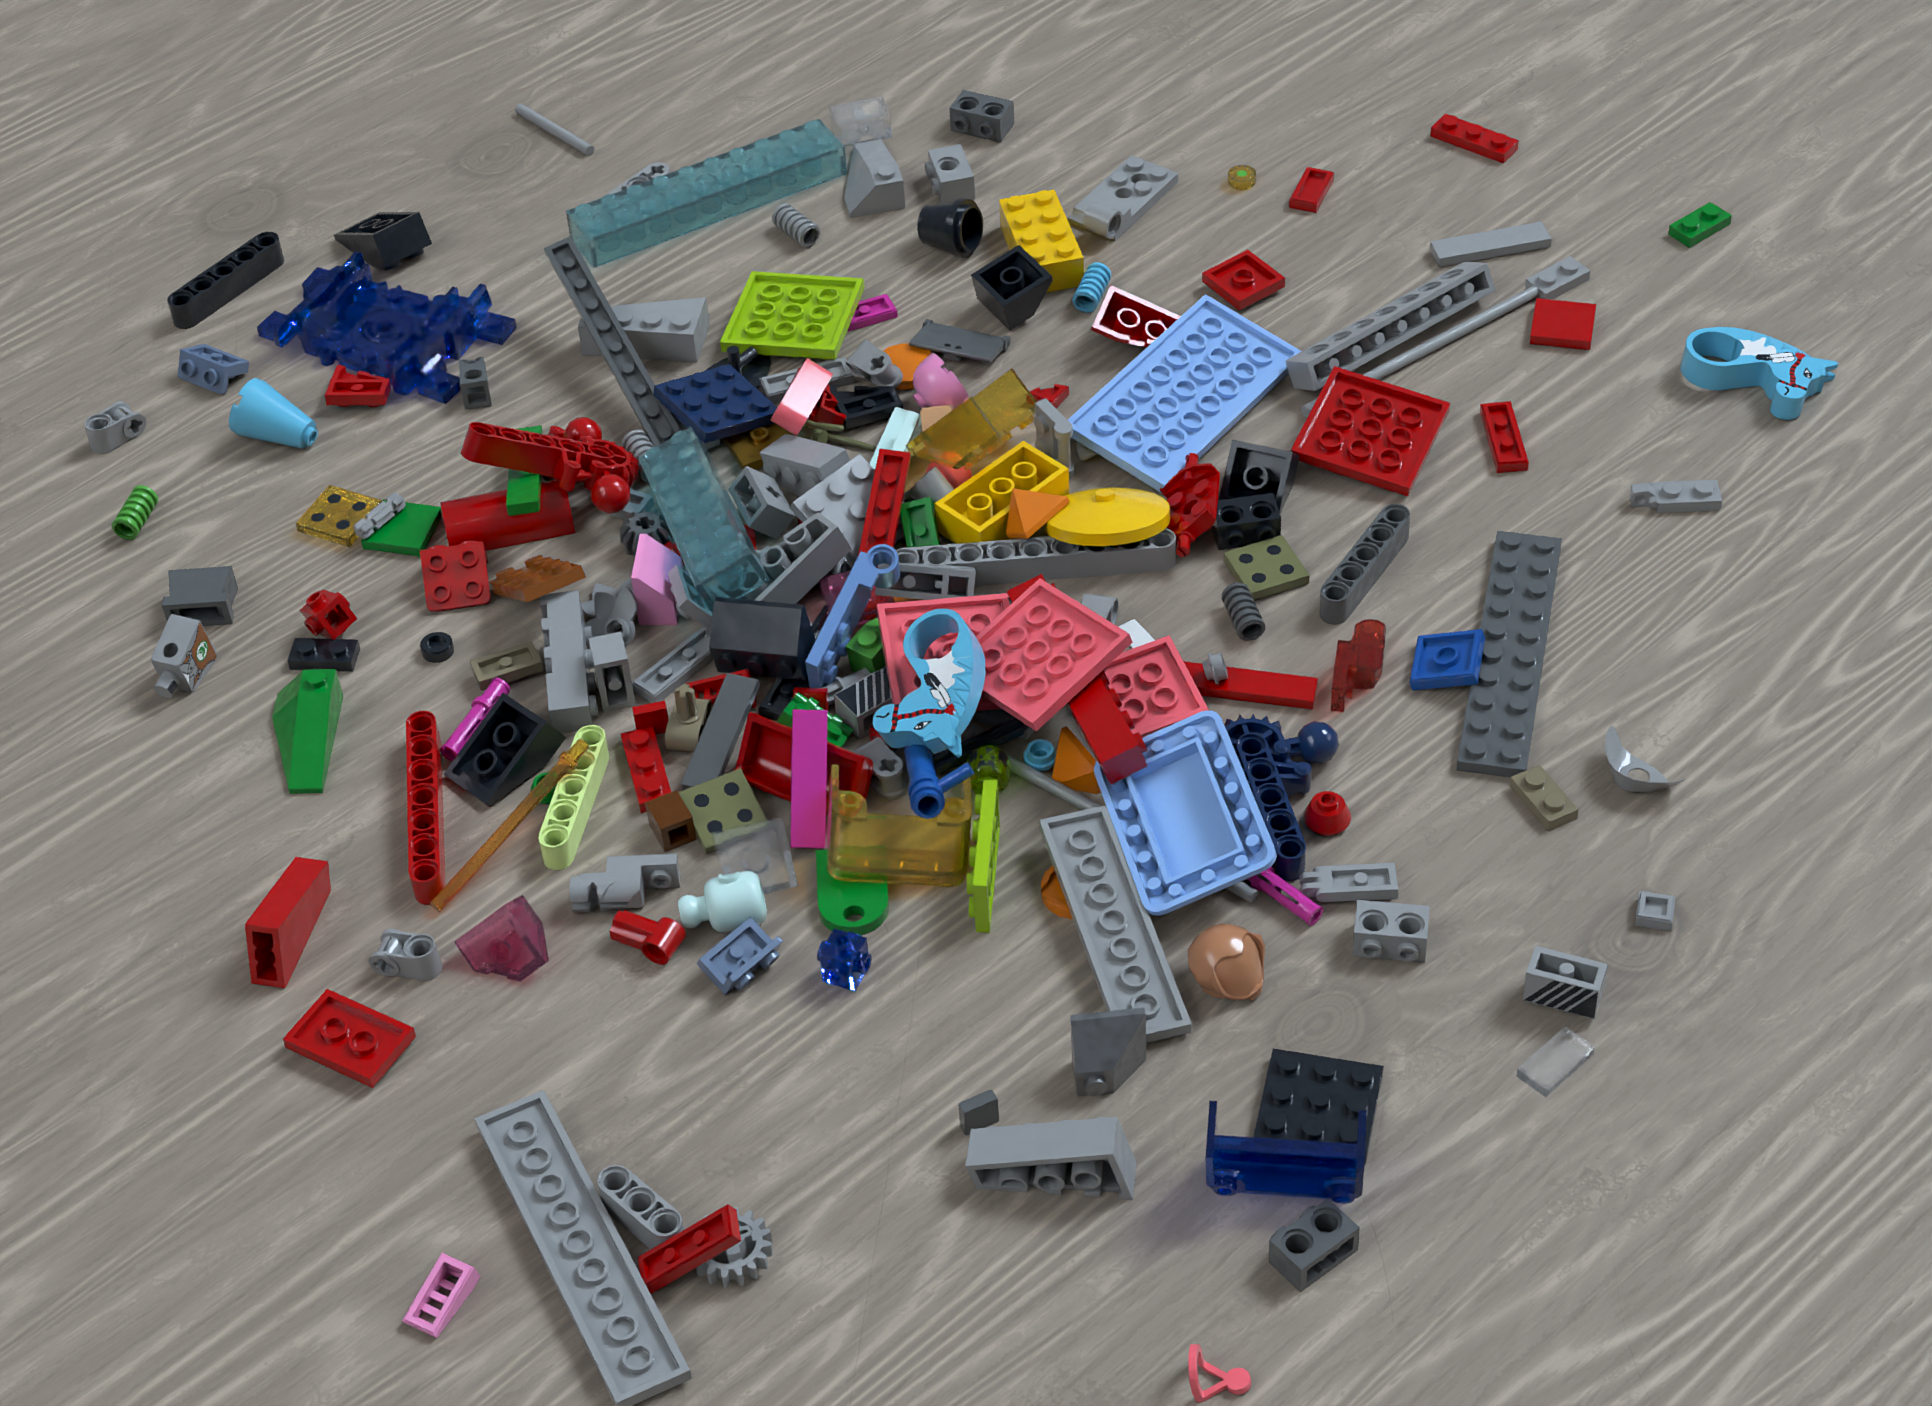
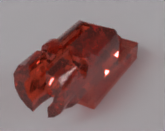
M1372 619L1362 620L1355 625L1350 641L1338 640L1331 691V711L1344 712L1346 698L1352 699L1353 689H1373L1382 674L1386 639V626L1383 622Z

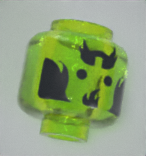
M991 745L973 750L969 754L967 762L973 769L974 775L965 780L967 786L975 794H982L983 780H998V794L1002 793L1007 789L1010 779L1011 760L1003 750Z

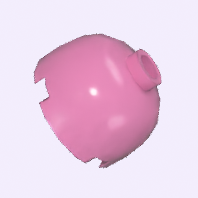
M932 353L917 366L913 374V386L917 392L913 395V398L921 408L951 405L954 410L951 413H954L970 401L967 398L969 395L952 371L949 372L945 367L941 368L944 364L943 360L935 353Z

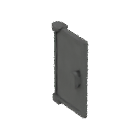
M926 319L923 322L922 329L910 340L909 345L943 353V358L961 361L962 357L991 363L1001 351L1007 350L1011 338L1006 335L999 337L933 323V320Z

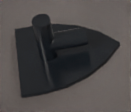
M730 346L727 348L728 357L707 369L710 370L730 364L758 389L760 387L759 378L766 377L769 374L771 360L770 356L758 354L753 347H749L740 354L737 346Z

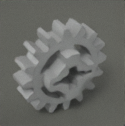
M733 1207L737 1210L741 1242L696 1267V1273L699 1277L707 1274L709 1284L712 1285L717 1279H722L724 1288H728L731 1280H736L739 1286H743L745 1276L749 1275L756 1280L758 1278L757 1268H768L767 1257L773 1256L771 1231L766 1229L763 1218L754 1221L753 1211L748 1210L741 1216L739 1215L738 1207Z

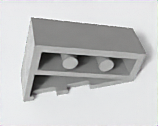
M784 434L759 452L766 475L773 477L777 484L798 497L850 461L845 448L790 434Z

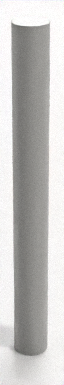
M522 103L516 106L515 112L587 156L593 154L594 147Z

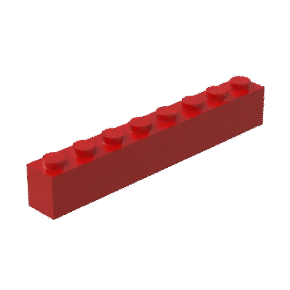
M1040 574L1007 590L1006 592L1011 604L1039 578L1045 581L1043 575ZM1103 670L1066 705L1111 785L1147 767L1142 753L1148 751L1139 732L1132 734L1131 730L1135 726L1127 710L1119 711L1118 708L1122 707V703L1114 688L1107 690L1106 686L1110 685Z

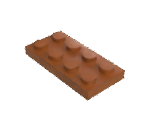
M538 555L524 562L526 566L514 570L513 567L497 572L495 574L497 578L489 581V585L493 594L527 603L584 579L586 576L581 565L569 563V561H560V559L554 560L551 557L543 558L542 555Z

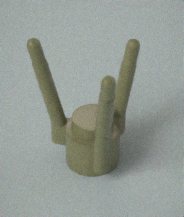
M807 419L797 437L825 444L827 440L861 449L875 450L874 445L825 431H843L844 427L842 425L818 423Z

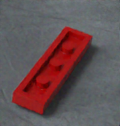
M879 448L858 556L861 551L867 553L872 547L879 544H886L894 548L911 461V452Z

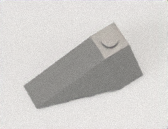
M881 139L856 143L853 146L844 201L850 218L906 208L902 175L896 161Z

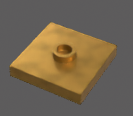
M772 423L722 438L742 470L746 466L756 470L763 467V461L759 452L784 434L792 435V433Z

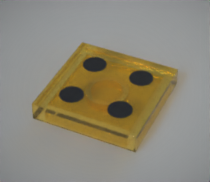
M329 485L295 523L297 531L351 547L359 537L355 534L354 524L361 518L365 519L364 516L380 504L382 500Z

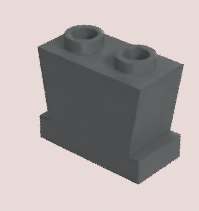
M232 566L168 570L170 596L163 597L162 608L167 621L170 615L174 614L200 620L203 626L233 624L234 613L232 604L238 591V586Z

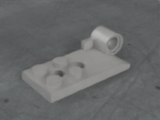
M1131 155L1074 207L1071 215L1068 217V222L1116 241L1178 183V173Z

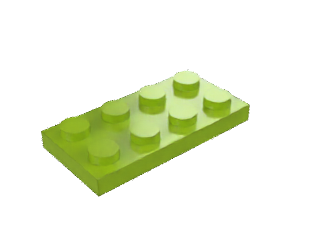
M983 780L982 794H976L975 814L980 815L977 820H973L972 839L977 841V843H975V846L970 847V867L974 868V870H972V873L967 874V894L973 895L969 897V918H975L976 932L990 933L1001 828L998 780Z

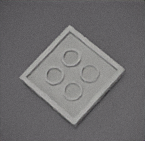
M861 454L797 498L789 507L802 522L819 512L839 527L852 548L842 558L845 561L848 574H850L858 558L875 470ZM901 513L894 546L905 539Z

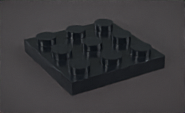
M1273 1048L1254 1131L1253 1146L1366 1164L1384 1066Z

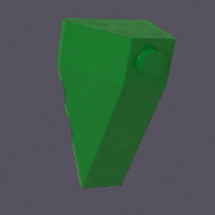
M336 669L303 670L277 693L272 719L290 794L323 793L343 701V693Z

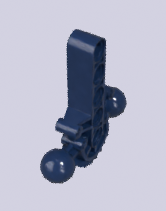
M1239 714L1235 722L1226 719L1224 725L1276 849L1277 857L1272 867L1275 870V874L1283 880H1298L1300 874L1305 872L1306 843L1288 797L1296 793L1305 794L1310 791L1312 767L1309 763L1323 764L1330 761L1339 747L1338 735L1332 726L1324 722L1313 721L1304 725L1298 732L1297 737L1284 739L1279 721L1269 723L1270 721L1267 716L1260 720L1256 719L1254 714H1252L1250 719H1244ZM1301 756L1307 762L1297 763L1293 762L1290 758Z

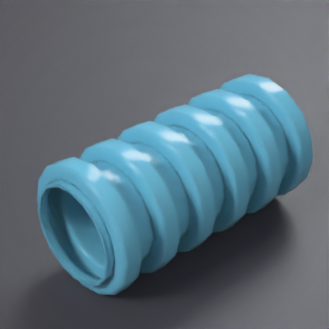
M1094 262L1087 267L1072 299L1073 305L1078 310L1090 313L1097 308L1111 279V271L1106 265Z

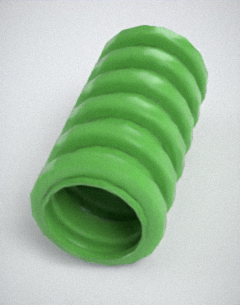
M143 485L133 488L112 522V529L119 537L133 540L138 536L158 503V496L151 488Z

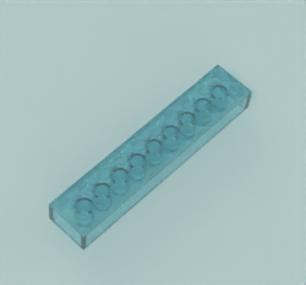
M820 119L809 121L801 126L784 130L779 134L759 139L746 146L734 148L721 155L707 158L699 163L682 167L677 171L657 176L652 180L632 185L622 191L605 195L600 199L566 211L569 233L575 245L593 268L844 176L847 174L845 146Z

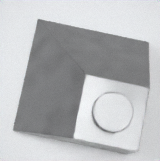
M1145 1007L1070 1015L1072 1064L1077 1096H1099L1114 1093L1146 1061Z

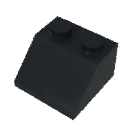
M1020 245L971 274L977 299L1009 330L1034 316L1053 281L1052 275Z
M1232 440L1219 500L1273 493L1281 514L1294 484L1299 455L1290 451Z

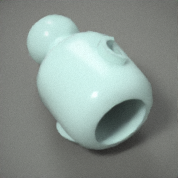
M751 871L736 872L728 875L719 874L718 877H714L706 882L704 896L684 895L678 900L681 921L686 928H695L701 922L710 921L714 930L726 933L734 931L749 917L758 925L762 924L767 917L759 876Z

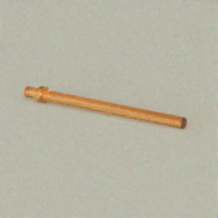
M578 739L567 752L563 751L558 756L559 761L430 902L435 910L441 912L562 777L569 770H574L579 765L578 760L589 749L585 741Z

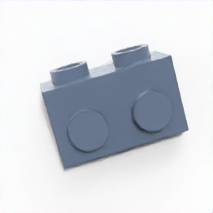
M749 917L699 958L696 964L726 995L733 988L740 991L747 986L755 977L752 973L760 966L764 970L771 966L780 956L777 951L783 940L779 936L772 940Z

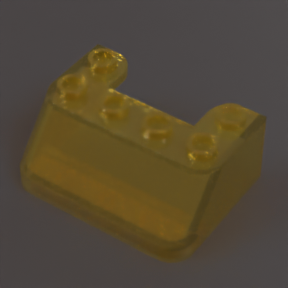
M1012 368L977 395L969 397L906 444L905 447L914 457L957 470L963 466L967 471L1012 438L1013 435L1010 431L1016 426L1023 430L1034 422L1033 414L1035 413V403L1037 401Z

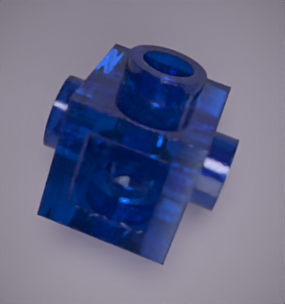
M834 928L828 940L821 942L817 952V960L820 961L822 981L856 991L864 975L869 971L872 962V955L868 952L867 938L854 932H846Z

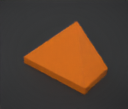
M1012 488L1006 528L1008 538L1028 539L1070 502L1068 497Z
M1067 726L1061 728L1052 779L1076 791L1100 793L1101 790L1094 774V766L1097 761Z

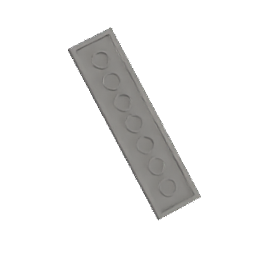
M1104 805L1040 819L1039 830L1106 1010L1115 1011L1145 1007L1146 1043L1191 1033V1020L1149 913L1140 899L1107 806Z

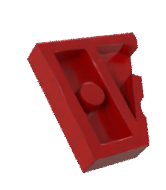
M337 365L325 393L326 405H337L339 407L351 405L377 407L386 405L391 392L390 379L372 376L364 371H358L357 375L346 372V366Z

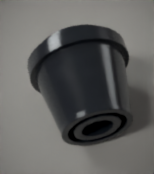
M959 198L950 203L926 205L922 208L918 217V236L924 244L950 251L954 256L968 257L978 247L982 239V213L975 201L966 198Z

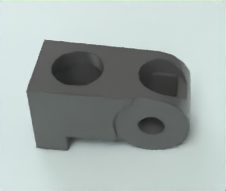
M478 357L475 360L469 361L459 360L460 387L465 410L492 406L484 357Z

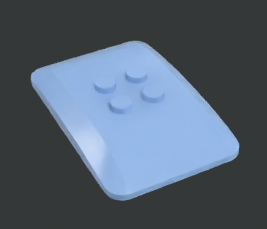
M1208 710L1202 711L1143 737L1142 739L1148 751L1142 753L1147 767L1111 785L1098 761L1095 763L1094 774L1140 899L1148 913L1157 916L1170 913L1257 875L1274 864L1277 857L1276 849L1228 732L1218 713Z

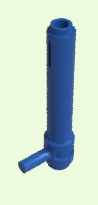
M924 745L903 747L910 781L908 794L911 809L921 818H934L944 809V793L973 776L974 771L967 762L939 780L936 776L930 749Z

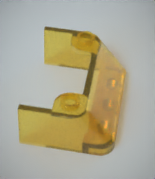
M832 765L827 796V870L829 874L841 881L945 887H954L962 884L966 879L972 816L970 777L961 782L959 797L945 798L944 809L934 818L925 819L913 815L867 813V802L862 795L852 791H839V765Z

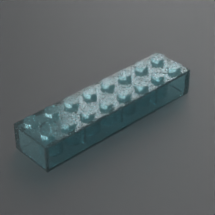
M691 426L684 431L675 433L671 439L658 447L650 448L643 456L638 458L691 580L712 612L716 597L740 599L769 581L767 573L708 450Z

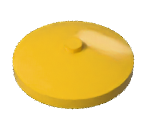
M1119 487L1088 489L1064 495L1068 497L1070 502L1045 523L1043 529L1052 538L1075 545L1113 546L1128 544L1155 536L1167 528L1170 523V506L1163 497L1149 491Z

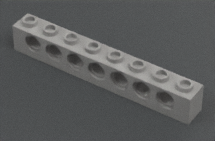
M1463 262L1285 360L1293 387L1317 391L1325 385L1334 366L1352 371L1495 291L1488 264Z

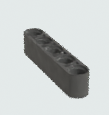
M1401 504L1385 506L1322 585L1320 590V618L1324 622L1332 625L1344 623L1407 543L1410 527V511L1407 507Z

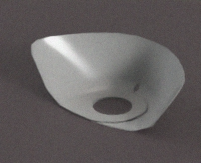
M1613 726L1607 730L1605 752L1614 782L1620 788L1632 792H1650L1676 786L1686 780L1668 782L1657 769L1643 760L1632 756L1622 747ZM1633 769H1642L1649 774L1650 780L1648 782L1635 780L1628 777V773Z

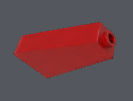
M295 857L245 923L251 984L285 988L288 985L331 892L328 861Z

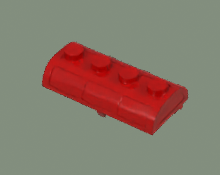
M748 713L737 764L734 769L735 771L741 768L750 786L791 802L792 727H787L756 713ZM828 741L826 816L837 821L851 822L859 815L865 804L873 774V762L866 756L838 747Z

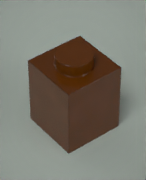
M677 790L645 802L649 826L664 852L696 840L693 816Z

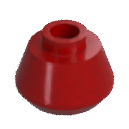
M1323 791L1313 796L1304 810L1303 818L1306 826L1313 832L1322 836H1333L1341 833L1349 826L1351 812L1342 796L1335 792Z

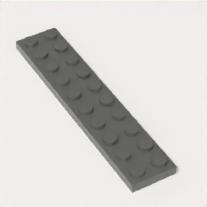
M1497 531L1480 629H1483L1485 642L1478 684L1470 685L1457 759V771L1512 777L1527 770L1562 538Z

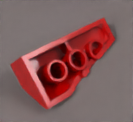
M1110 285L1091 330L1116 342L1148 347L1181 316Z

